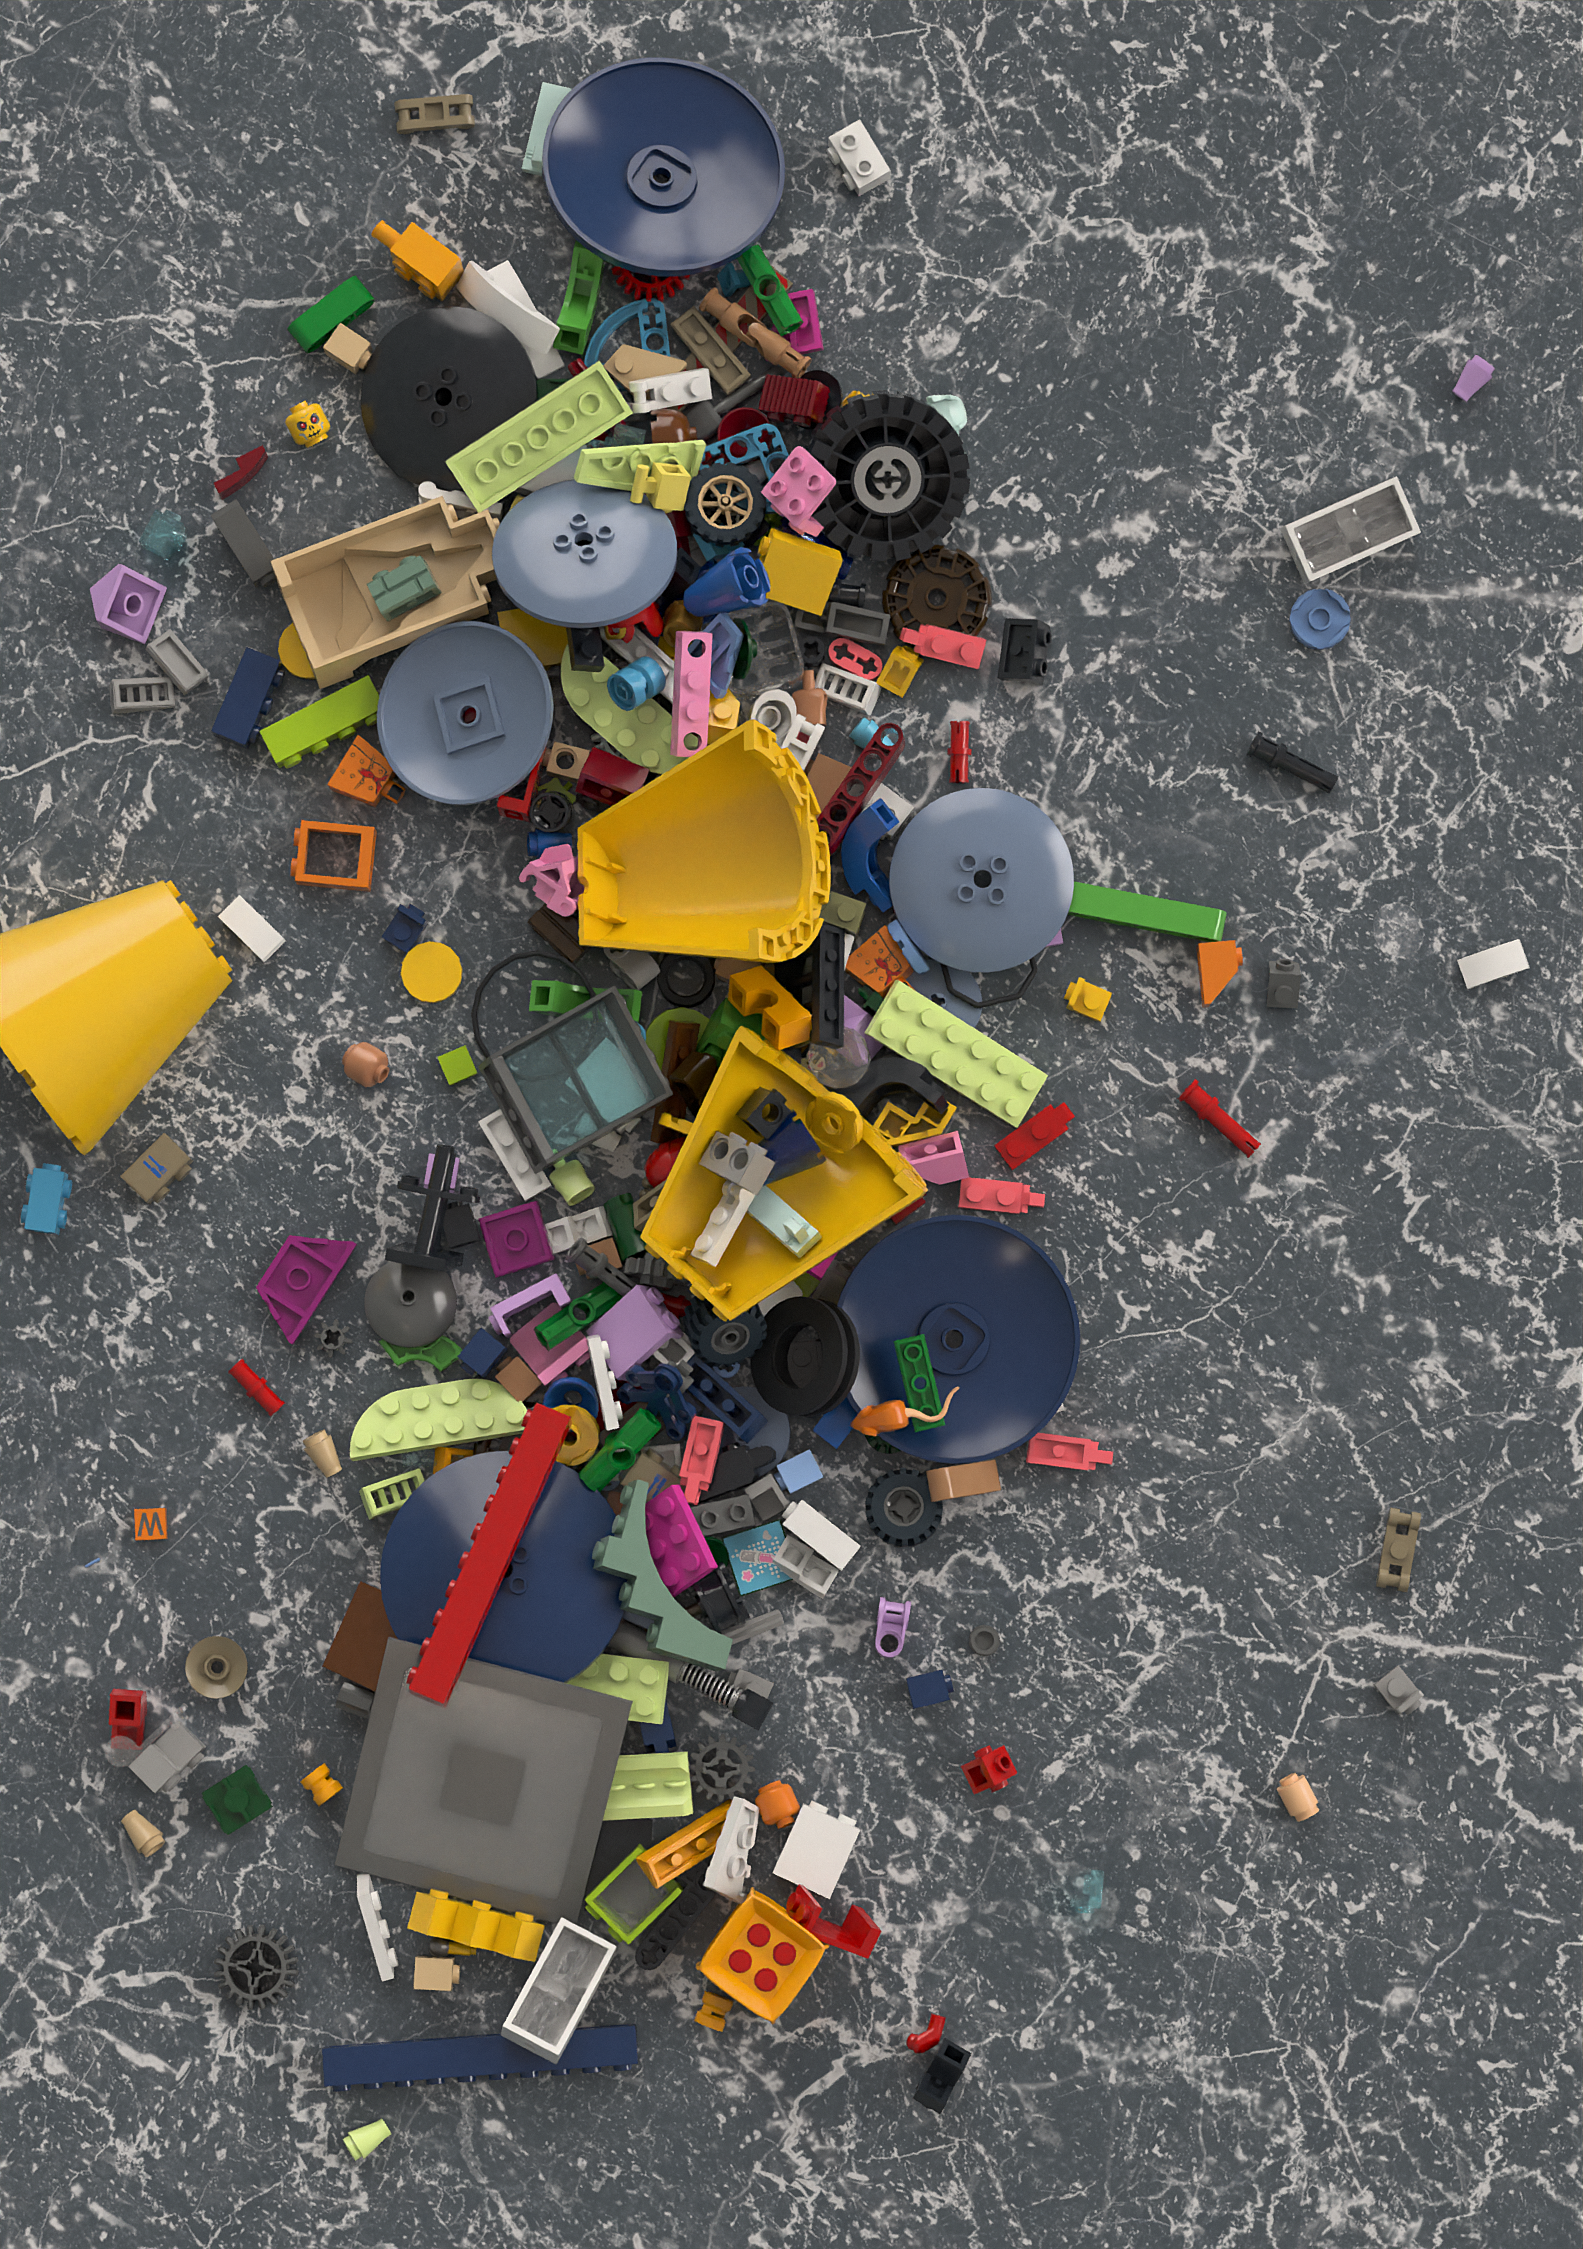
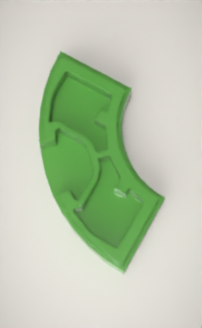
M443 1335L436 1341L417 1348H402L392 1345L383 1339L379 1341L397 1366L409 1361L418 1360L434 1365L440 1372H443L460 1359L457 1356L462 1351L455 1342Z

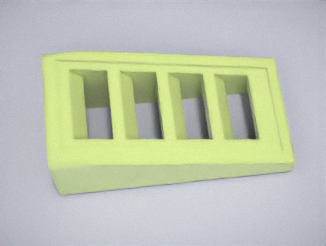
M418 1468L361 1488L359 1493L369 1520L400 1509L412 1494L407 1480L412 1478L416 1489L425 1481L421 1469ZM395 1484H401L406 1499H400ZM384 1488H389L394 1503H388ZM371 1493H377L381 1504L380 1508H376Z

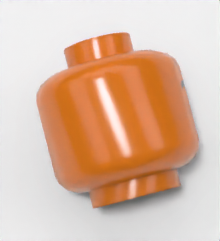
M778 1780L758 1790L759 1795L755 1798V1804L760 1808L759 1814L765 1825H776L778 1829H782L795 1822L793 1816L799 1813L800 1805L789 1784H782Z

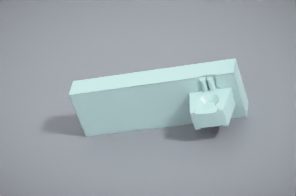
M542 83L522 165V172L542 176V151L546 131L558 105L572 90L571 88Z
M763 1184L758 1195L754 1196L746 1211L799 1259L822 1238L818 1230L765 1184Z

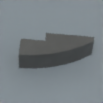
M836 602L826 603L821 616L794 607L790 630L833 639L845 638L852 642L885 645L890 615Z

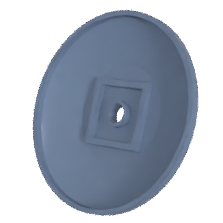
M575 479L562 481L531 493L506 514L496 531L493 541L492 561L494 573L505 595L518 608L536 619L572 628L606 626L638 614L650 606L664 592L670 583L677 563L675 531L662 509L654 508L645 494L643 495L642 503L638 504L630 501L632 491L577 483ZM582 540H588L591 542L590 545H577V543Z
M462 621L442 625L412 642L390 668L384 680L378 701L377 729L383 753L393 771L407 786L420 795L450 805L483 803L510 791L537 764L547 745L551 732L553 695L542 663L531 648L514 634L498 626L476 621ZM469 708H475V720L472 723L466 724L463 719L465 711Z
M973 788L953 792L935 800L911 820L894 849L889 872V888L893 909L900 925L910 940L921 951L950 968L973 973H989L1010 969L1024 963L1042 951L1052 941L1063 925L1070 909L1074 889V872L1070 852L1062 834L1041 809L1028 800L1010 792L991 788ZM976 872H988L991 876V884L986 888L976 886L974 883Z

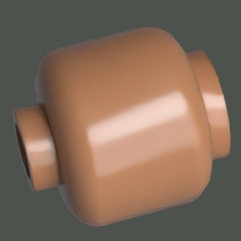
M361 1042L353 1044L343 1056L342 1064L344 1065L346 1076L364 1087H372L377 1083H382L389 1074L386 1053L370 1043Z

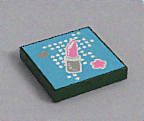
M781 1519L721 1538L729 1552V1564L741 1597L793 1580L772 1562L786 1538Z

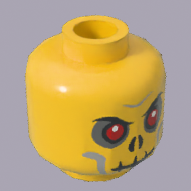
M303 401L290 408L292 415L286 418L285 424L296 444H305L306 448H309L328 437L327 432L331 426L319 404L313 403L308 406L307 402Z

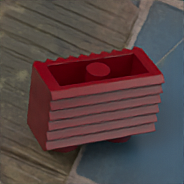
M766 374L758 410L767 415L768 420L771 422L782 424L785 419H791L796 425L810 427L811 422H823L830 388L816 380Z

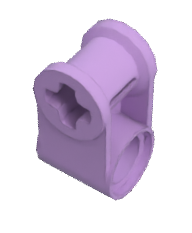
M880 1597L876 1622L875 1649L881 1657L893 1658L901 1652L904 1644L905 1630L908 1627L910 1601H906L903 1604L886 1601L885 1597ZM886 1611L901 1613V1615L890 1614ZM891 1635L896 1638L898 1647L894 1652L888 1653L882 1650L880 1641L884 1636Z

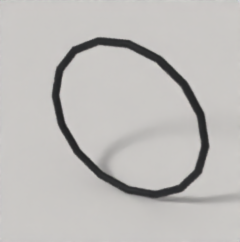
M540 950L513 954L492 967L477 988L471 1012L474 1038L485 1058L487 1059L490 1053L480 1038L477 1011L482 991L496 971L516 959L534 956L560 961L580 977L590 994V998L596 996V993L583 971L563 956ZM598 1008L592 1011L593 1023L589 1039L575 1061H573L575 1067L579 1065L594 1043L599 1022ZM564 1067L556 1073L534 1077L511 1072V1074L516 1079L539 1082L557 1079L568 1071Z

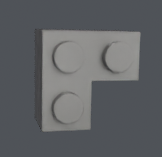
M176 1721L128 1767L154 1793L161 1791L165 1793L167 1791L170 1792L182 1780L179 1774L187 1766L193 1769L205 1757L201 1752L206 1746L181 1721Z

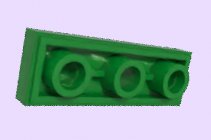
M924 1334L893 1341L908 1408L918 1410L930 1417L938 1415L942 1408ZM918 1377H922L925 1381L922 1389H917L914 1385V1381ZM911 1417L914 1432L945 1425L944 1417L936 1422H925Z

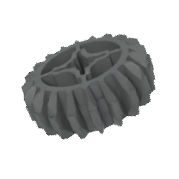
M261 1924L258 1928V1934H255L253 1925H248L246 1929L247 1936L239 1928L235 1930L237 1941L230 1936L225 1938L226 1943L230 1946L229 1949L223 1946L218 1948V1952L225 1955V1959L216 1958L214 1960V1964L223 1966V1970L214 1972V1976H225L226 1980L218 1984V1987L223 1989L229 1985L231 1990L225 1995L227 1999H230L236 1993L239 1995L235 2003L237 2006H240L244 1999H248L247 2009L252 2010L255 2000H258L259 2007L262 2010L266 2008V1998L275 2006L278 2004L276 1993L283 1998L288 1996L283 1986L285 1985L290 1988L295 1986V1982L288 1979V1975L297 1976L299 1974V1970L290 1968V1964L297 1963L299 1959L298 1957L288 1958L287 1954L295 1950V1947L290 1945L284 1949L282 1944L286 1942L288 1937L283 1935L278 1941L274 1939L278 1931L276 1928H273L269 1935H265L266 1926ZM255 1941V1948L249 1959H233L235 1952L242 1944ZM265 1943L277 1952L281 1965L271 1963L266 1959ZM258 1957L259 1965L269 1969L261 1970L258 1972L259 1975L255 1977L254 1969L244 1965L252 1964L255 1962L254 1959ZM232 1968L242 1971L247 1975L248 1991L236 1982ZM264 1975H280L278 1982L272 1989L258 1993V1986Z

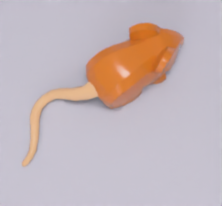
M955 1387L950 1391L941 1412L936 1416L930 1417L918 1410L906 1408L901 1400H891L876 1406H867L858 1413L850 1423V1426L865 1435L877 1436L881 1432H891L906 1427L909 1424L908 1417H915L925 1422H936L946 1415L951 1398L959 1390V1387Z

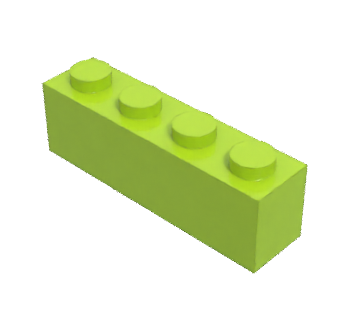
M369 675L260 730V733L279 768L285 766L288 769L299 764L302 761V756L310 752L315 755L326 750L329 747V742L337 738L342 741L356 734V728L367 724L368 727L377 724L379 694Z

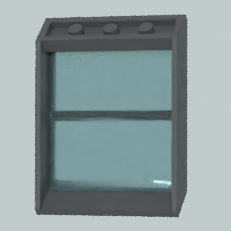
M616 986L605 990L490 1055L478 1066L535 1174L656 1108L673 1095L668 1079L663 1076L656 1063L654 1053L648 1048L641 1035L639 1025L633 1020L627 1009L626 1001L619 994Z

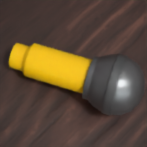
M433 1937L428 1945L429 1952L437 1958L448 1954L476 1955L477 1950L475 1947L451 1942L440 1937Z

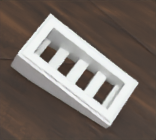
M822 663L815 679V688L823 689L827 694V699L869 716L881 692V687L876 682ZM829 675H835L829 690L824 689ZM844 679L845 683L840 694H837L836 691L839 684ZM853 684H856L857 687L854 691L852 698L850 699L848 698V695L851 691ZM867 689L862 702H860L864 690Z

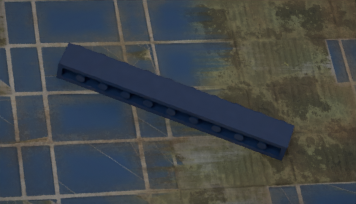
M636 2023L576 2028L557 2064L501 2036V2033L334 2045L322 2048L324 2087L332 2086L333 2092L351 2090V2085L363 2084L364 2089L383 2088L382 2082H395V2087H407L414 2085L413 2080L426 2079V2085L445 2083V2078L457 2077V2082L476 2081V2076L488 2075L489 2080L507 2079V2073L519 2072L520 2078L538 2077V2071L551 2070L552 2076L570 2074V2069L582 2068V2073L601 2072V2066H613L614 2071L632 2070V2064H638L639 2062Z

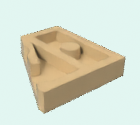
M622 344L603 367L611 377L633 395V392H630L629 382L682 372L687 367V363L681 359ZM650 389L645 391L646 400L651 399Z

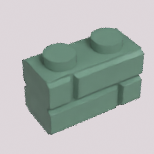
M421 555L404 558L400 561L399 567L390 572L388 570L380 571L372 577L373 581L367 583L380 613L387 621L442 593L427 562Z

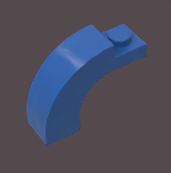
M880 798L858 815L850 824L842 843L841 859L844 875L854 894L856 895L865 889L870 901L879 907L882 912H885L892 906L889 879L881 870L877 860V846L881 837L897 825L899 820L882 798Z

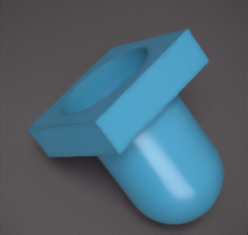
M733 263L726 264L717 275L725 297L731 296L737 288L751 285L743 269L735 270Z

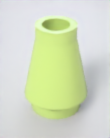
M381 2118L377 2122L348 2132L349 2136L342 2140L356 2161L361 2157L365 2159L385 2138L391 2135V2132Z

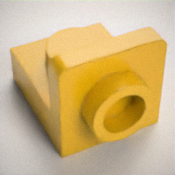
M897 646L892 651L876 683L903 698L924 660L918 657L919 653L914 652V649L908 646Z
M1079 977L1077 984L1073 982L1069 984L1064 999L1069 1001L1066 1008L1101 1022L1112 993L1085 982V979Z

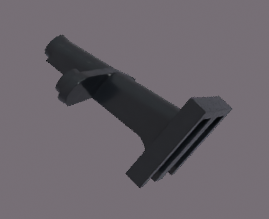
M437 1144L428 1185L420 1184L419 1177L402 1175L401 1181H398V1189L424 1194L426 1198L416 1244L404 1242L386 1248V1261L442 1272L462 1266L464 1253L441 1248V1234L448 1199L479 1203L481 1196L478 1195L479 1189L461 1186L460 1191L450 1190L456 1153H454L455 1147Z

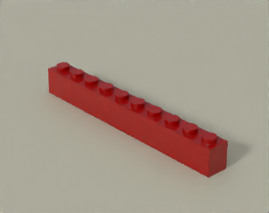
M539 1403L535 1404L533 1410H527L521 1424L522 1427H525L520 1439L515 1437L509 1450V1455L512 1456L508 1467L503 1465L498 1474L496 1483L500 1485L495 1495L490 1494L485 1503L483 1511L487 1514L482 1524L478 1522L472 1532L471 1540L474 1541L470 1552L464 1551L459 1561L458 1569H461L457 1581L452 1579L445 1593V1597L449 1598L444 1610L439 1608L432 1623V1626L436 1627L431 1639L426 1637L419 1652V1655L423 1656L418 1667L413 1666L408 1675L406 1684L410 1685L408 1690L411 1695L444 1709L446 1708L572 1425L570 1416Z

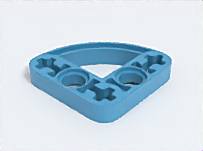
M652 298L651 302H647L646 299L637 300L619 308L608 316L598 327L588 345L584 361L586 367L588 368L598 362L602 348L612 333L621 325L636 317L639 318L642 349L670 357L666 314L661 301ZM654 306L655 311H660V313L655 315L656 327L662 325V329L650 328L649 316L643 315V313L648 312V307ZM650 336H660L664 341L662 348L659 350L649 349L646 341ZM616 381V387L619 392L627 391Z
M762 424L706 446L701 462L705 461V455L708 453L712 457L721 455L719 448L725 447L726 457L730 462L735 463L736 466L760 458L768 481H770L774 476L769 469L771 461L778 458L785 461L789 454L777 427L772 424ZM763 431H767L769 435L774 434L776 436L772 439L773 448L777 450L780 447L782 452H774L767 458L764 457L763 453H769L768 447L765 442L760 443L758 441L762 438ZM740 441L747 446L748 450L745 456L736 458L731 455L730 446L734 442ZM718 459L715 463L724 464V459ZM701 463L699 471L705 467L709 468V465H702ZM725 483L715 485V488L721 495L726 494L727 485ZM733 489L731 490L730 496L732 498L740 495V493ZM747 498L733 504L744 511L748 510ZM766 499L765 514H776L777 512L770 507L772 503L768 499Z

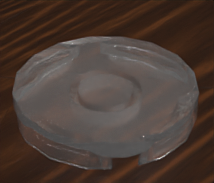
M845 1026L844 1047L835 1050L811 1043L808 1052L809 1067L814 1076L824 1085L832 1088H847L859 1082L867 1073L871 1061L864 1037L856 1030Z

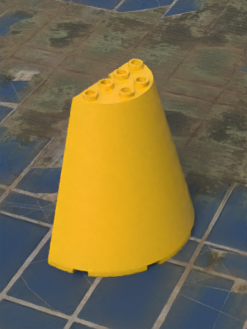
M754 719L746 721L578 827L577 877L584 886V892L579 895L578 899L579 945L776 963L797 957L812 944L824 921L823 918H819L821 907L829 902L831 866L828 839L825 832H819L815 815L821 814L807 776L789 748L781 749L777 745L774 732Z
M161 880L0 933V1047L17 1072L22 1074L26 1083L30 1086V1090L50 1117L83 1155H86L93 1149L232 982L231 977L228 975L232 968L223 955L218 958L211 950L215 946L214 942L202 926L198 929L193 923L198 920L185 901L182 903L178 902L176 898L181 894L171 880L167 883Z
M740 1026L735 1032L640 1236L647 1243L644 1248L656 1259L662 1257L669 1264L667 1270L679 1280L684 1278L690 1281L692 1286L689 1290L700 1300L703 1301L706 1298L714 1305L711 1310L725 1322L728 1319L732 1321L905 1209L923 1197L928 1191L925 1181L900 1152L894 1151L886 1143L888 1140L862 1116L863 1135L860 1142L852 1149L836 1154L820 1147L813 1139L814 1134L812 1130L808 1131L806 1110L809 1103L830 1091L817 1081L818 1078L792 1057L782 1050L778 1051L768 1040L765 1039L763 1041L754 1031L744 1026ZM759 1087L769 1091L773 1088L776 1089L787 1099L785 1105L792 1111L768 1140L756 1135L736 1115ZM769 1104L765 1105L762 1109L763 1118L766 1117L770 1111ZM830 1117L831 1125L838 1129L837 1122ZM717 1131L726 1136H729L731 1132L747 1140L746 1146H749L750 1142L757 1144L767 1150L765 1157L775 1162L764 1184L818 1230L822 1236L800 1259L747 1212L716 1267L701 1262L690 1255L695 1247L697 1238L702 1234L709 1222L712 1211L719 1204L723 1196V1184L727 1181L699 1164Z

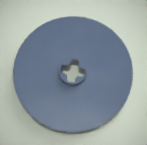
M934 959L926 960L930 970L922 975L914 971L906 979L915 991L931 1001L935 997L938 998L939 1002L944 1001L945 1003L941 1005L943 1009L973 1028L977 1027L982 1008H974L949 993L939 962ZM948 967L953 989L976 1002H982L981 991L974 977L969 972Z
M734 1387L733 1389L759 1411L768 1422L748 1444L745 1441H740V1437L725 1424L718 1455L723 1453L722 1447L735 1442H739L740 1446L747 1445L750 1449L761 1447V1445L772 1446L777 1451L776 1459L771 1464L768 1463V1465L757 1469L760 1477L772 1471L782 1461L788 1450L791 1438L789 1418L787 1414L769 1406L755 1387ZM707 1407L702 1413L701 1417L723 1422Z

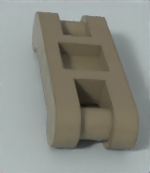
M470 94L403 99L394 102L395 112L399 116V121L396 123L398 134L475 127V118L471 115L473 96ZM457 107L459 115L450 116V108ZM419 111V119L411 120L410 112Z
M1390 1507L1376 1587L1386 1588V1586L1397 1587V1591H1408L1421 1513L1411 1512V1514L1401 1513L1400 1509ZM1397 1524L1408 1526L1407 1535L1396 1534ZM1390 1564L1401 1566L1399 1575L1389 1573Z

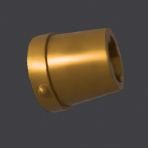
M675 600L665 610L663 636L667 644L675 648L676 631L700 632L703 617H696L689 613L684 606L683 600Z

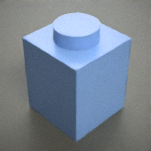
M810 1449L777 1465L776 1467L779 1472L774 1474L781 1491L788 1489L790 1494L823 1478Z

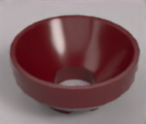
M748 407L734 409L725 415L720 422L717 435L718 441L762 424H770V422L763 413L756 409ZM763 431L762 438L758 440L760 443L765 442L768 450L772 444L773 434L769 435L767 431ZM737 442L730 446V453L736 458L745 456L748 450L747 447H742ZM721 447V450L725 453V447ZM756 458V459L751 460V461L746 462V463H751V462L757 461V460H759L760 458Z

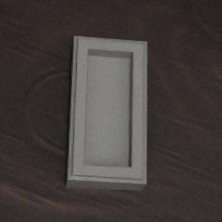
M171 629L146 646L145 650L183 695L208 679L209 674Z

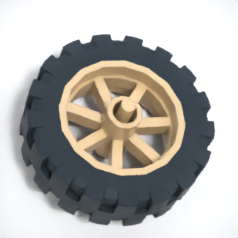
M727 462V464L715 463L712 464V467H705L690 481L685 502L687 522L690 524L692 531L702 537V540L706 543L711 542L718 547H724V545L732 547L739 545L740 542H746L754 533L758 532L765 518L766 497L761 493L763 486L759 483L758 477L749 472V469L744 466H736L732 462ZM721 483L728 484L726 494L721 495L715 488V485ZM733 485L739 487L744 492L734 498L730 496ZM710 489L718 501H703ZM746 498L748 500L747 512L733 505ZM703 507L718 508V510L708 519ZM732 511L744 517L734 525H732L730 516ZM722 514L726 517L727 526H719L714 522Z

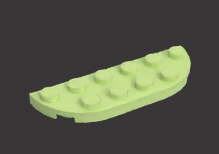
M567 644L561 662L562 687L570 706L588 725L632 763L650 769V772L664 774L689 758L670 755L672 715L652 698L647 699L644 703L630 711L618 707L609 695L607 681L619 669L603 656L605 667L601 672L572 671ZM688 733L684 738V746L688 750H696L698 738L692 733Z
M464 1379L395 1391L374 1402L357 1422L350 1442V1459L357 1461L522 1434L525 1427H522L521 1424L527 1409L522 1401L517 1402L503 1385L485 1379Z

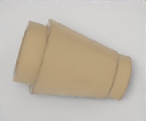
M325 1429L303 1440L306 1447L304 1451L321 1472L324 1473L326 1478L342 1470L332 1437L327 1435Z
M136 1810L131 1811L121 1820L138 1853H143L145 1857H149L164 1845L163 1833Z

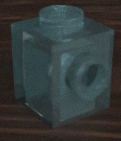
M155 509L139 539L142 548L169 561L175 549L180 550L187 538V534L184 533L186 528L180 522L182 517L167 509L164 513Z

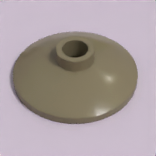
M222 1636L208 1637L195 1644L190 1650L185 1664L186 1676L192 1688L199 1694L214 1699L224 1698L235 1693L244 1683L248 1671L247 1658L242 1648L233 1640ZM220 1661L223 1664L221 1673L213 1671L212 1665L214 1662Z

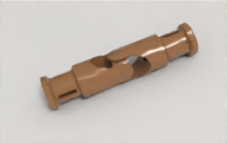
M717 288L711 289L699 306L700 311L710 313L720 321L719 324L750 347H755L773 365L779 364L792 374V378H800L809 367L812 358L802 356L781 335L768 330L762 322L736 302L732 304L721 296ZM743 323H750L751 325L745 335L738 326Z

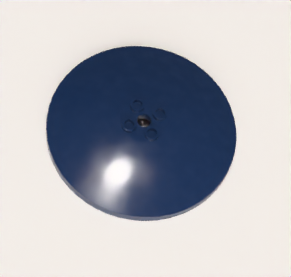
M647 57L627 60L605 67L581 81L565 96L554 112L546 131L542 151V177L549 202L558 219L566 230L590 252L611 264L633 272L654 276H686L710 271L731 262L749 250L762 237L774 219L781 201L785 180V161L780 138L770 117L760 103L742 86L724 74L695 62L665 57ZM657 174H663L669 178V181L662 184L656 182L653 177Z
M968 1215L936 1216L916 1221L890 1233L874 1245L857 1263L847 1278L837 1302V1306L842 1308L852 1320L859 1338V1369L854 1385L846 1397L857 1415L869 1405L876 1406L891 1400H901L906 1408H908L893 1343L895 1340L924 1334L941 1408H943L950 1391L955 1387H959V1390L953 1394L947 1413L944 1416V1426L914 1432L911 1417H908L909 1424L906 1427L877 1434L893 1447L925 1460L955 1464L973 1463L995 1458L1021 1446L1043 1429L1057 1413L1070 1390L1077 1370L1080 1353L1079 1319L1074 1299L1063 1275L1049 1256L1032 1240L1017 1230L990 1219ZM951 1330L959 1331L962 1336V1342L956 1348L949 1347L945 1342V1336ZM918 1377L915 1379L914 1385L917 1389H922L925 1381L922 1377Z
M509 1451L481 1453L466 1457L444 1467L425 1480L400 1508L387 1534L380 1567L382 1600L386 1615L397 1639L422 1645L426 1637L431 1639L436 1628L432 1626L434 1617L438 1609L444 1610L449 1599L445 1597L447 1588L452 1579L457 1581L461 1572V1569H458L459 1561L464 1551L470 1552L474 1543L471 1540L472 1532L478 1522L482 1524L487 1514L483 1511L485 1503L490 1494H496L500 1485L496 1483L498 1474L503 1465L508 1467L512 1458L509 1455ZM555 1461L510 1562L513 1566V1572L508 1578H503L468 1658L568 1683L589 1668L613 1639L625 1613L624 1610H620L622 1601L619 1600V1593L623 1583L627 1582L628 1579L593 1569L595 1560L592 1559V1553L597 1541H601V1538L609 1535L614 1537L612 1525L616 1515L598 1490L594 1492L587 1487L580 1478L579 1473L560 1462Z

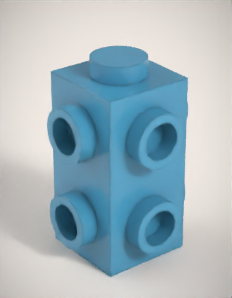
M43 1163L42 1169L34 1168L33 1175L28 1174L26 1192L30 1193L28 1205H23L21 1212V1223H25L24 1229L59 1235L60 1228L65 1229L67 1210H63L65 1198H70L72 1180H68L69 1174L62 1172L61 1166Z

